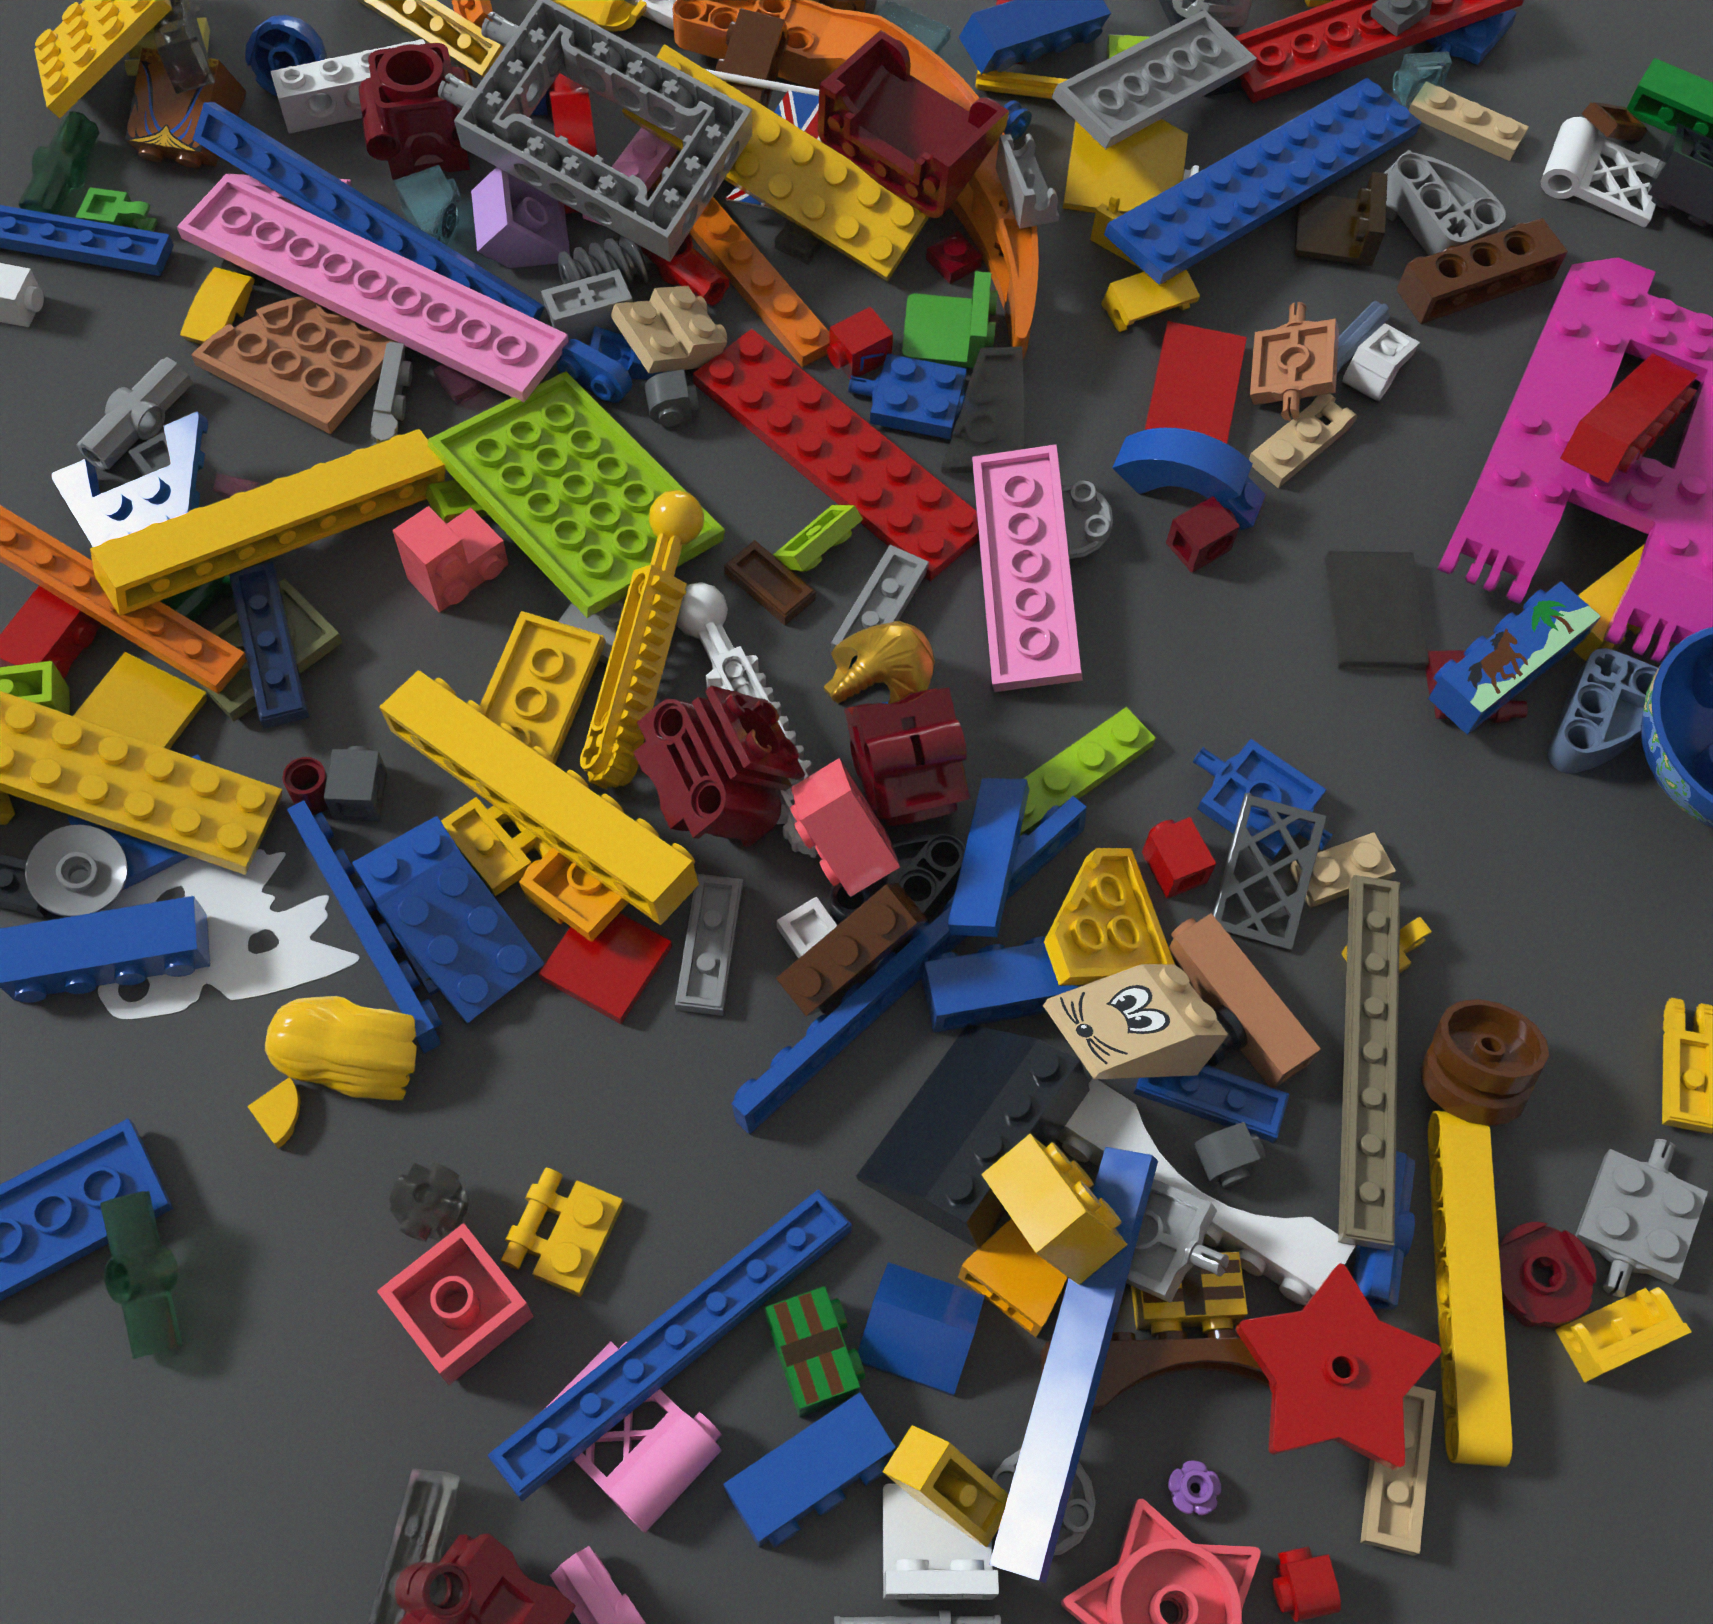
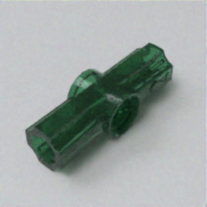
M70 111L69 115L63 118L48 147L40 146L35 150L32 158L33 177L18 203L21 209L58 215L70 190L82 188L87 176L86 159L100 134L95 122L89 120L83 113Z
M137 1192L101 1202L100 1205L111 1258L107 1261L104 1271L105 1286L111 1299L122 1305L132 1358L137 1359L182 1346L171 1290L175 1287L178 1278L177 1262L171 1250L160 1243L150 1192Z

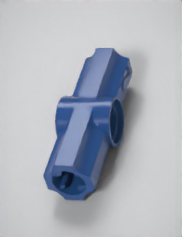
M1396 1151L1394 1246L1389 1251L1357 1246L1353 1267V1279L1371 1308L1376 1310H1393L1398 1306L1403 1258L1406 1257L1410 1250L1415 1229V1216L1409 1212L1415 1160L1409 1158L1406 1153Z

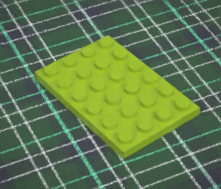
M566 371L539 384L524 403L512 397L428 439V447L445 464V469L586 618L626 597L633 571L650 565L658 538L654 535L649 523L650 507L655 499L666 491L681 490L687 492ZM703 507V528L698 537L687 545H682L677 567L719 544L724 539L725 529Z

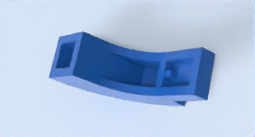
M1153 428L1127 436L1112 467L1138 494L1160 487L1176 486L1193 490L1208 499L1214 496L1224 508L1229 509L1234 514L1237 523L1240 525V531L1254 526L1266 496L1248 477L1253 465L1249 459L1230 445L1216 438L1187 429Z

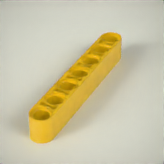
M1433 1111L1428 1123V1156L1439 1346L1442 1350L1440 1353L1446 1453L1449 1461L1452 1463L1507 1467L1510 1463L1513 1449L1490 1126L1467 1122L1446 1111Z

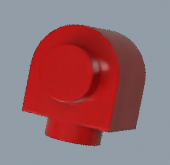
M1310 1546L1278 1553L1280 1565H1276L1278 1578L1273 1579V1590L1278 1607L1282 1613L1290 1612L1293 1620L1299 1622L1340 1612V1593L1329 1554L1312 1557Z

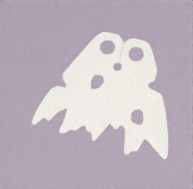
M258 849L246 875L191 856L123 890L117 899L102 911L153 903L167 890L182 886L185 891V897L194 896L207 914L210 967L195 969L192 974L181 977H173L166 974L147 977L150 983L149 991L144 998L136 1002L123 1000L118 993L119 984L117 983L99 986L98 995L107 1010L114 1017L119 1019L148 1018L177 1013L187 1009L190 1004L195 1003L199 999L203 985L206 983L221 991L230 1000L251 998L327 977L357 963L359 956L310 939V936L328 918V913L325 910L329 900L328 895L318 896L282 912H275L270 909L275 897L263 893L262 888L284 859L285 852L267 855L264 850ZM262 930L273 931L279 939L277 947L270 951L259 954L248 951L250 936Z

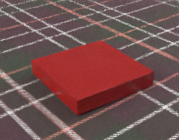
M619 913L592 942L570 927L538 974L540 980L622 1025L671 950L672 943L669 939Z

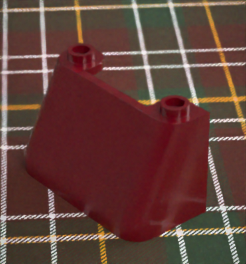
M880 30L820 83L818 136L822 143L851 160L879 185L925 215L939 218L953 205L996 144L1000 135L1005 131L1009 110L989 98H979L971 105L969 111L965 110L910 75L911 62L907 47L901 41Z

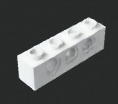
M424 39L270 71L288 133L362 118L359 86L362 81L371 77L368 62L369 55L380 49L395 48L407 44H425Z

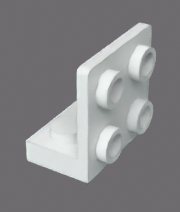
M897 1484L884 1485L883 1600H993L999 1594L998 1570H993V1566L989 1565L992 1557V1540L987 1548L980 1545L916 1501Z

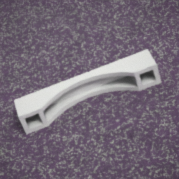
M1091 1079L1088 1084L1090 1091L1056 1138L1063 1143V1149L1070 1156L1081 1162L1089 1160L1098 1167H1100L1105 1147L1153 1155L1158 1160L1154 1176L1155 1180L1212 1202L1217 1209L1204 1236L1203 1243L1211 1247L1219 1245L1228 1252H1239L1241 1268L1256 1276L1263 1274L1280 1285V1292L1297 1304L1306 1305L1331 1270L1339 1263L1345 1265L1356 1246L1338 1243V1234L1312 1217L1279 1218L1255 1215L1227 1206L1201 1192L1178 1174L1158 1151L1144 1127L1136 1104L1098 1079Z

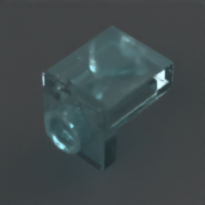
M1449 52L1404 55L1400 69L1394 73L1393 91L1395 94H1398L1401 105L1410 108L1416 93H1419L1426 81L1443 87L1452 64Z

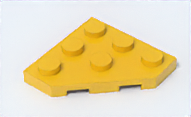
M1096 848L1086 856L1044 940L1059 986L1086 985L1141 964H1175L1132 848Z

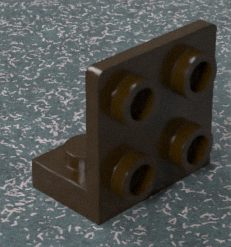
M1372 172L1367 187H1360L1357 199L1315 193L1298 203L1295 255L1372 266L1385 235L1388 174Z

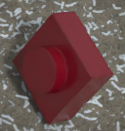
M957 231L928 247L926 260L951 284L980 268L982 255Z

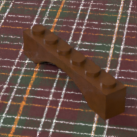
M1236 1330L1210 1331L1207 1333V1338L1187 1339V1332L1164 1331L1156 1334V1340H1136L1135 1333L1114 1332L1091 1415H1097L1114 1398L1135 1385L1167 1373L1191 1370L1226 1372L1254 1380L1268 1388L1270 1386L1267 1377L1241 1338H1239ZM1046 1342L1040 1352L1041 1375L1051 1342ZM1333 1362L1332 1368L1334 1373L1338 1377L1345 1378L1343 1369Z

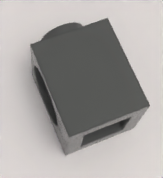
M352 746L348 749H332L324 800L333 819L380 821L387 771L379 751H373L363 746Z

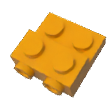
M551 848L541 860L539 859L531 863L526 869L523 878L519 881L523 893L530 903L558 924L567 923L591 942L629 903L554 848Z

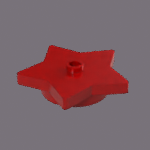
M1339 1263L1331 1270L1301 1311L1241 1321L1236 1326L1237 1334L1269 1381L1272 1393L1269 1452L1272 1455L1336 1441L1389 1469L1397 1470L1405 1465L1403 1397L1436 1360L1442 1350L1435 1343L1379 1321L1344 1264ZM1333 1362L1343 1369L1345 1378L1338 1377L1334 1373L1332 1368Z

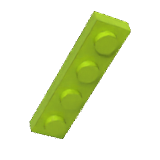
M1125 707L1023 778L1027 779L1030 790L1020 836L1022 834L1029 835L1038 828L1044 815L1053 806L1058 805L1061 807L1072 796L1080 799L1152 748L1156 740L1155 736Z

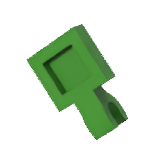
M91 187L76 215L78 219L123 226L124 224L130 228L153 232L158 223L155 218H147L151 208L150 204L143 201L132 202L127 192Z

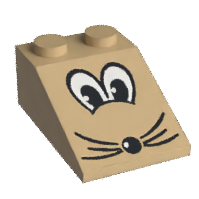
M1141 964L1048 998L1043 1005L1094 1080L1198 1075L1228 1036V1033L1216 1019L1215 1011L1211 1006L1203 1002L1190 985L1187 974L1175 964Z

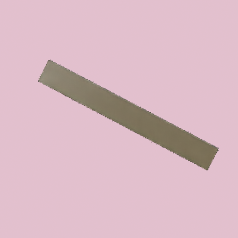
M1353 875L1349 882L1338 1243L1389 1251L1394 1246L1401 882Z

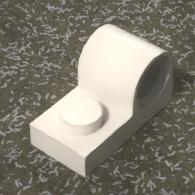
M1386 323L1383 324L1359 345L1344 374L1342 382L1377 402L1380 401L1392 384L1399 369L1414 355L1420 342Z

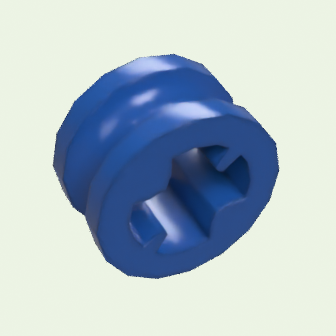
M1012 100L1003 106L1009 110L1004 134H1011L1014 141L1027 130L1032 114L1028 109L1022 108L1018 101Z

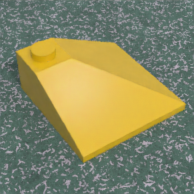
M1160 119L1105 149L1075 120L1062 208L1096 213V209L1102 203L1109 206V199L1113 194L1120 198L1118 212L1125 214L1182 182L1188 134Z

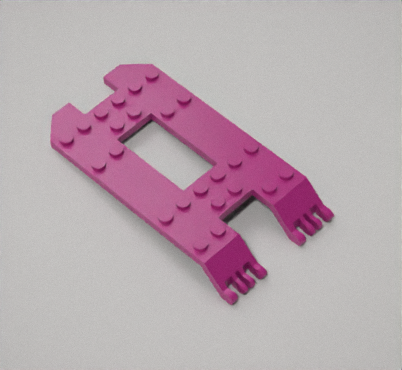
M1619 257L1572 264L1563 281L1475 489L1437 570L1448 575L1450 573L1453 574L1460 559L1458 556L1462 553L1475 559L1465 576L1467 583L1475 585L1484 564H1488L1492 567L1482 589L1489 592L1494 591L1501 578V570L1516 576L1506 594L1507 599L1520 604L1561 520L1567 501L1648 534L1640 561L1610 620L1603 640L1615 645L1620 644L1626 634L1627 623L1639 627L1641 631L1633 643V652L1642 656L1651 641L1652 635H1658L1650 659L1659 663L1665 659L1670 649V641L1679 644L1686 637L1705 628L1713 627V318L1707 314L1696 313L1680 307L1669 299L1657 298L1647 294L1655 271ZM1625 352L1644 360L1654 353L1698 374L1696 380L1701 383L1671 468L1655 459L1642 456L1639 461L1635 460L1626 474L1619 471L1607 483L1560 459L1579 421L1609 394Z

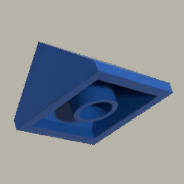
M888 1262L874 1297L858 1349L862 1364L954 1397L976 1330L985 1295Z

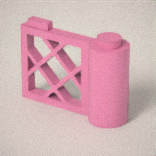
M610 1341L551 1403L619 1349ZM661 1389L644 1401L656 1402L667 1412L653 1429L632 1430V1411L624 1418V1431L607 1432L596 1441H624L623 1461L607 1477L594 1465L595 1442L586 1449V1456L581 1453L573 1460L644 1533L651 1528L722 1451L716 1443L722 1436L720 1431L700 1412L694 1418H691ZM632 1440H642L632 1450Z

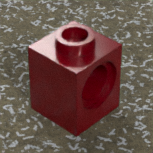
M1212 496L1173 519L1166 544L1188 570L1193 573L1232 550L1240 525L1237 523L1234 514L1229 509L1224 508Z

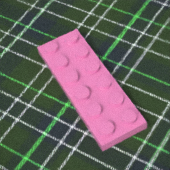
M1057 444L972 457L991 677L994 692L1083 681Z

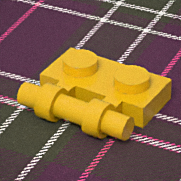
M477 796L441 820L461 854L494 896H497L524 876L526 869L531 864V861L525 854L530 851H537L543 858L552 848L494 805L487 809ZM512 821L521 833L511 838L501 825L503 823Z
M545 1168L538 1184H532L525 1197L528 1205L518 1225H512L505 1238L508 1246L500 1261L511 1268L519 1270L526 1253L539 1257L532 1273L535 1279L582 1297L623 1208L624 1202L622 1198L576 1180L568 1198L558 1195L555 1192L563 1175L551 1168ZM546 1211L559 1216L548 1240L536 1235Z

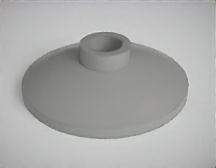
M70 825L48 833L33 847L25 867L26 883L36 902L47 911L63 917L104 910L120 895L128 874L126 856L120 844L107 832L88 825ZM77 870L88 872L87 879L81 883L72 882L70 878L72 873Z

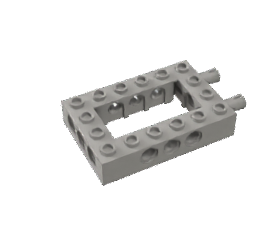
M537 0L520 26L504 19L496 12H490L488 18L492 19L493 22L485 18L481 34L483 37L489 38L505 48L477 88L448 73L445 76V80L450 83L448 84L442 80L438 89L440 99L446 100L462 109L454 120L461 147L670 262L751 139L752 109L551 0ZM559 73L683 140V149L671 167H665L662 172V181L649 200L647 187L640 178L633 174L628 177L605 164L602 157L598 155L592 157L570 145L568 139L562 135L557 138L533 125V120L529 117Z

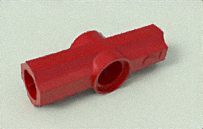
M689 234L670 262L640 246L643 254L658 266L659 275L663 281L674 285L689 286L695 296L703 297L706 304L714 306L721 301L724 293L729 288V277L693 248L692 238Z

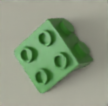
M975 271L972 299L916 293L909 295L907 298L902 356L950 366L982 369L985 347H993L996 322H988V315L996 314L998 290H990L991 273Z

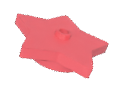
M1141 1498L1132 1507L1116 1565L1063 1598L1061 1606L1082 1624H1169L1164 1620L1160 1612V1604L1163 1601H1169L1177 1608V1619L1171 1624H1243L1242 1608L1261 1551L1257 1547L1192 1543L1146 1500Z

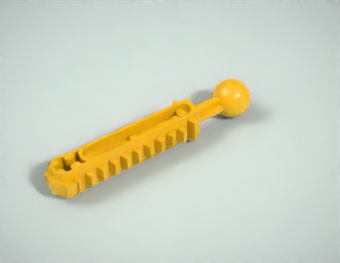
M666 491L655 499L650 507L649 523L654 535L658 537L650 565L633 571L585 746L581 753L580 766L587 772L588 781L606 790L608 787L617 788L618 786L627 785L637 772L639 763L633 752L644 743L645 739L637 722L653 709L682 599L686 594L685 588L687 583L674 577L682 545H687L698 537L704 525V513L699 501L685 491Z

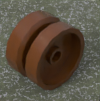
M1481 999L1459 1001L1448 1007L1439 1021L1433 1041L1420 1067L1421 1083L1433 1101L1446 1112L1458 1118L1487 1126L1507 1124L1521 1116L1549 1057L1547 1040L1536 1024L1522 1013L1508 1006Z

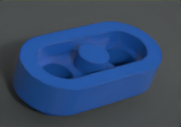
M570 339L562 348V355L556 361L559 373L561 374L566 371L580 386L593 392L600 399L616 403L624 398L632 389V380L629 373L620 363L576 339Z

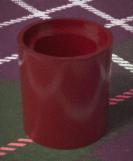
M300 757L291 761L284 769L282 779L294 805L305 801L312 815L328 809L324 800L328 775L322 763L312 757ZM317 782V784L314 787L307 790H301V788L307 783Z

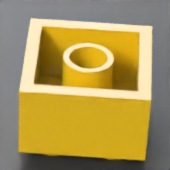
M1029 1134L981 1174L1035 1253L1078 1285L1128 1245L1116 1230V1227L1122 1223L1118 1215L1103 1198L1099 1200L1089 1189L1094 1185L1090 1177L1076 1161L1072 1160L1070 1162L1053 1142L1045 1147Z

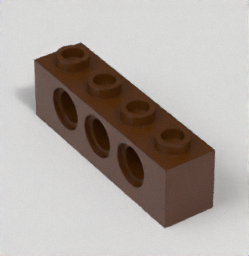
M1543 218L1528 223H1518L1510 229L1495 234H1487L1478 240L1457 247L1450 246L1442 252L1413 259L1407 263L1397 292L1418 322L1423 324L1554 279L1568 251Z

